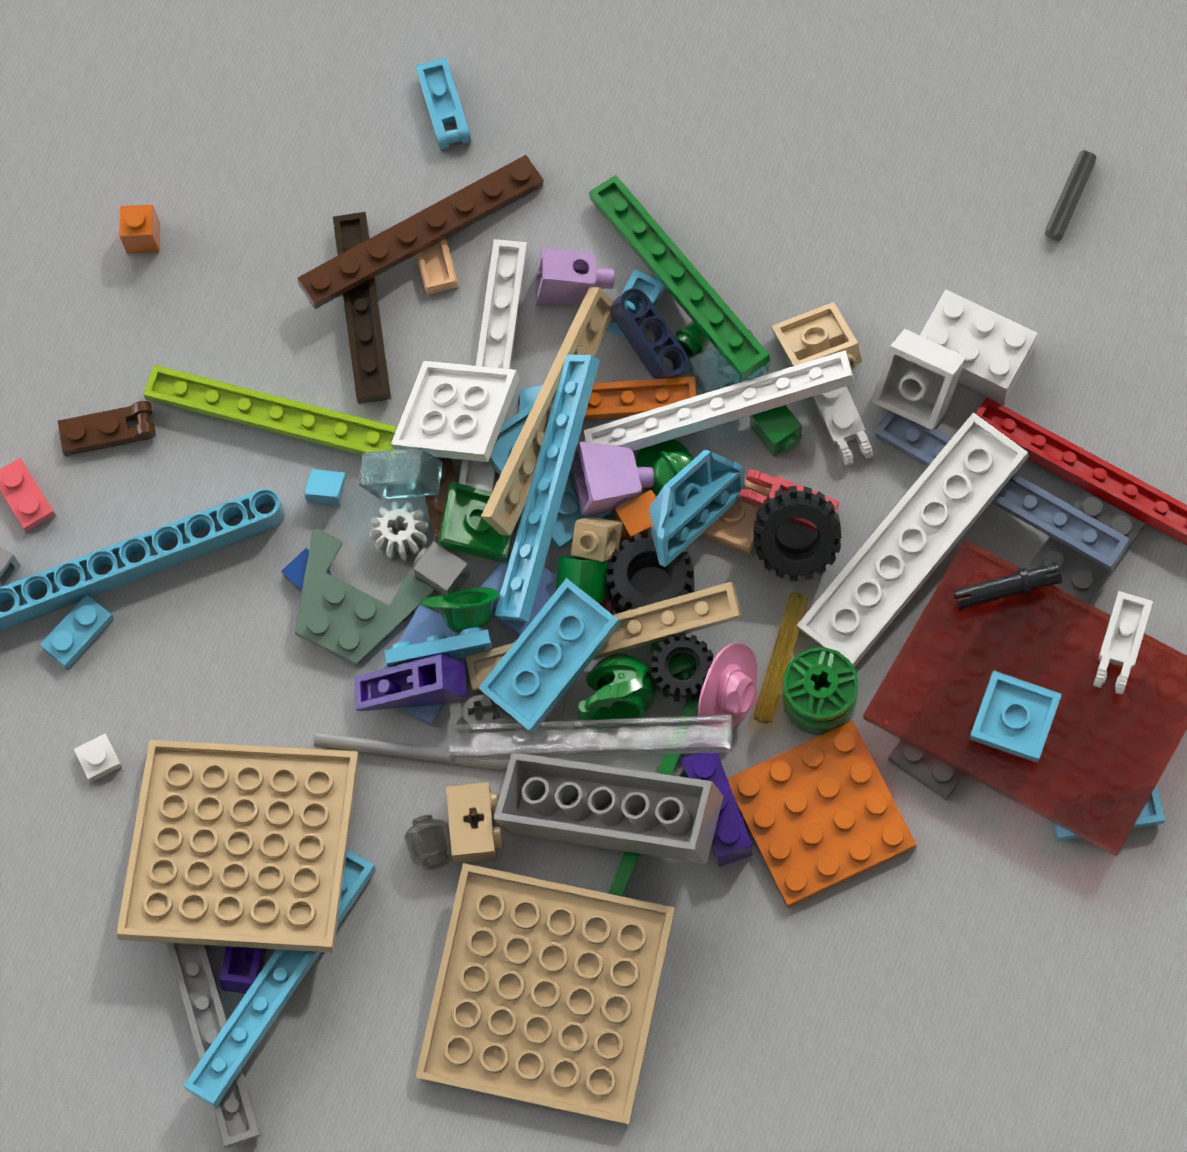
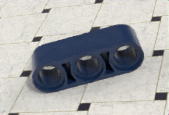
M631 288L612 302L611 315L654 379L675 378L686 369L688 357L649 297L642 290ZM625 300L633 303L635 314L626 310ZM644 329H648L653 333L654 342H650L645 338ZM663 357H667L672 361L673 371L668 370L664 366Z

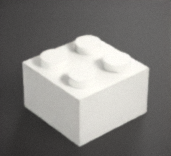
M904 329L890 346L871 402L933 430L947 412L967 357Z

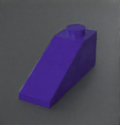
M442 654L354 676L355 709L357 711L437 705L467 697L465 664Z

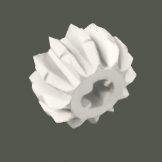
M394 501L392 503L393 510L388 511L386 508L381 507L379 512L382 518H372L371 523L375 529L370 532L371 540L377 541L375 548L378 552L386 550L388 559L391 560L395 557L396 553H399L401 560L405 561L407 559L406 552L411 551L413 554L418 555L419 548L417 544L425 545L428 540L424 533L429 530L427 522L422 521L424 515L421 510L413 512L412 504L409 502L402 509H399L398 503Z

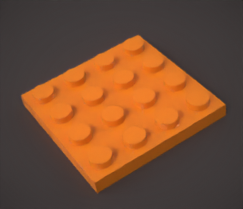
M853 720L727 778L740 814L787 908L905 854L917 846Z

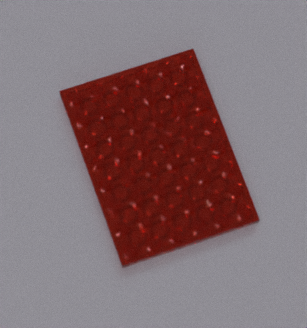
M965 539L864 712L863 719L1107 852L1118 856L1187 730V655L1144 633L1133 670H1130L1124 693L1119 694L1115 692L1116 680L1121 673L1122 666L1112 663L1108 664L1107 677L1102 687L1093 686L1101 661L1098 658L1111 615L1054 585L1032 590L1031 595L1024 596L1021 593L959 611L956 605L957 601L969 598V596L955 600L953 589L1015 574L1020 569V567ZM993 670L1062 694L1038 763L969 739Z

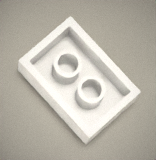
M946 289L920 336L966 356L967 358L958 383L1003 405L1032 355L1038 335L1037 332Z

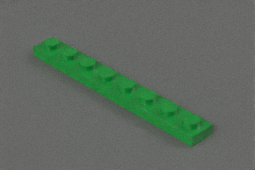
M617 175L589 191V197L593 204L742 380L771 362L770 354Z

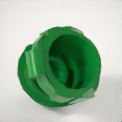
M617 653L603 658L594 665L586 678L588 686L595 690L597 694L592 695L587 700H582L578 704V720L581 723L595 725L597 729H621L624 726L640 722L644 717V712L651 707L655 697V683L652 680L650 669L638 659L627 654ZM613 702L611 707H602L607 703Z

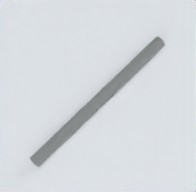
M317 732L314 737V746L506 771L510 760L508 756Z

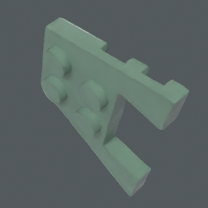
M315 527L312 531L295 635L358 666L397 626L414 613L421 604L420 600L433 595L434 588L407 574L390 605L327 574L343 542Z

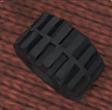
M789 486L788 492L784 493L782 489L775 491V497L771 499L768 496L763 501V507L758 508L753 528L754 547H756V554L759 560H764V567L768 571L776 570V576L782 579L785 574L790 575V581H798V576L805 575V580L813 579L814 572L817 571L821 575L826 571L827 564L832 566L835 562L836 552L839 553L841 548L840 519L838 513L835 512V506L831 501L827 502L825 500L824 494L819 491L817 494H813L812 488L805 486L803 491H797V486ZM792 518H804L811 521L817 527L818 536L810 545L795 549L782 544L777 538L776 532L785 521Z
M648 532V538L642 539L640 533L633 536L634 542L629 543L626 539L620 543L621 551L615 549L611 555L612 562H608L606 578L609 598L614 603L617 613L694 592V569L688 552L682 551L666 567L660 565L651 532ZM647 567L660 568L671 577L669 585L661 592L655 594H644L632 587L630 581L636 572Z

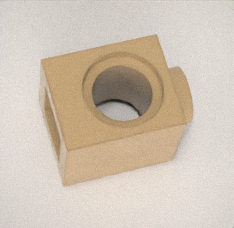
M593 516L575 521L571 555L602 562L612 559L611 555L614 550L617 549L619 551L622 522Z

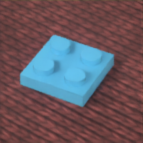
M993 670L969 739L1038 763L1062 694Z

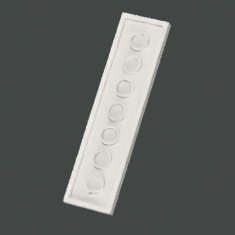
M972 413L797 624L798 629L821 647L839 651L855 667L1029 457L1028 452L975 413Z

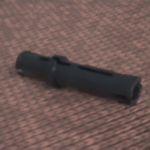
M1052 562V564L1026 570L1025 567L1020 568L1015 574L959 589L955 588L953 589L955 600L969 596V598L958 600L956 603L958 610L962 611L966 608L1021 593L1024 596L1031 595L1032 590L1062 584L1061 573L1046 576L1060 570L1058 563Z

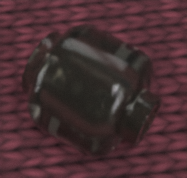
M423 815L412 821L413 826L404 835L413 864L423 866L424 870H434L447 865L452 856L450 829L447 822L442 819H433L432 815Z

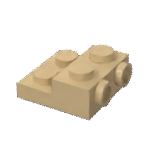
M834 302L771 326L773 335L785 355L788 368L845 350L852 371L856 368L857 364L862 363L859 344Z

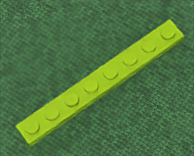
M155 364L143 393L145 400L401 466L406 454L395 452L391 446L397 430L396 426Z

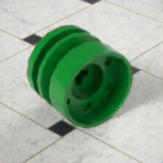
M826 647L809 648L796 655L788 664L783 678L784 711L791 723L803 732L822 735L848 723L852 718L857 703L858 680L857 672L850 660L839 651ZM821 682H825L827 684L826 687H822L820 691L814 689L815 685L819 686Z

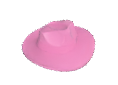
M734 642L725 646L716 655L708 670L699 697L698 717L701 723L710 729L727 730L734 727L744 719L749 709L754 708L756 705L757 663L753 651L745 644Z

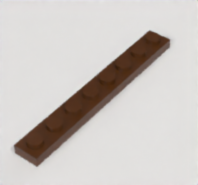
M524 155L297 277L298 284L314 309H317L439 243L443 239L543 186L544 180L528 156Z

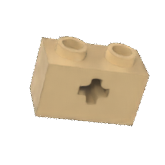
M489 782L446 786L451 852L454 863L497 860V848H503L501 827H494L493 814H495L499 800L498 793H491ZM472 817H479L478 828H471Z

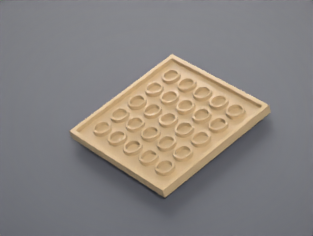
M149 740L116 933L118 939L334 953L359 765L358 751Z
M463 863L415 1078L630 1125L676 909L674 907Z

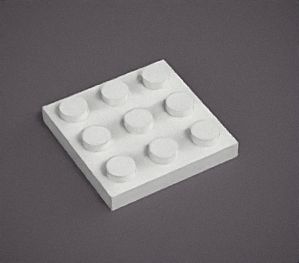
M423 361L391 442L394 451L398 453L488 462L520 379L517 371Z

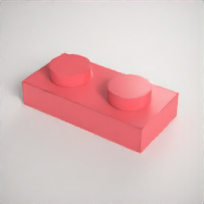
M21 458L0 469V491L26 533L56 516Z

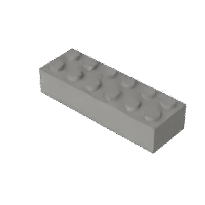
M512 752L493 819L510 834L707 864L724 796L712 781Z

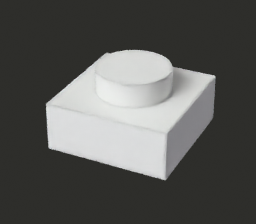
M106 733L74 749L90 783L122 767Z

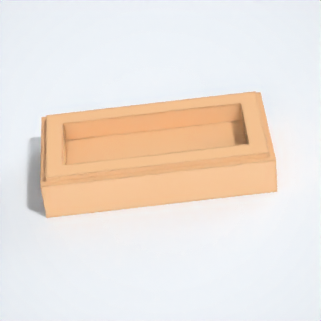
M446 239L416 255L426 296L459 287Z

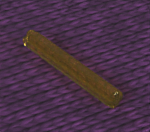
M792 592L789 596L754 711V720L759 723H772L783 687V678L799 634L797 624L804 617L808 604V597L804 594Z

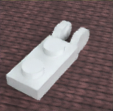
M847 386L812 397L833 447H837L845 466L853 464V454L847 445V441L855 438L862 455L866 459L874 456L865 433L866 429Z
M1118 591L1098 658L1101 661L1093 686L1102 687L1107 677L1108 664L1112 663L1122 666L1121 673L1116 680L1115 692L1119 694L1124 693L1130 670H1133L1153 601Z

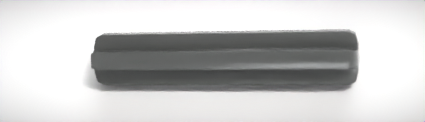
M1086 150L1079 152L1046 227L1045 235L1055 241L1062 239L1095 165L1096 155Z

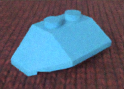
M705 449L664 485L649 507L651 534L660 565L666 567L740 499L738 498L740 490L745 489L743 465Z

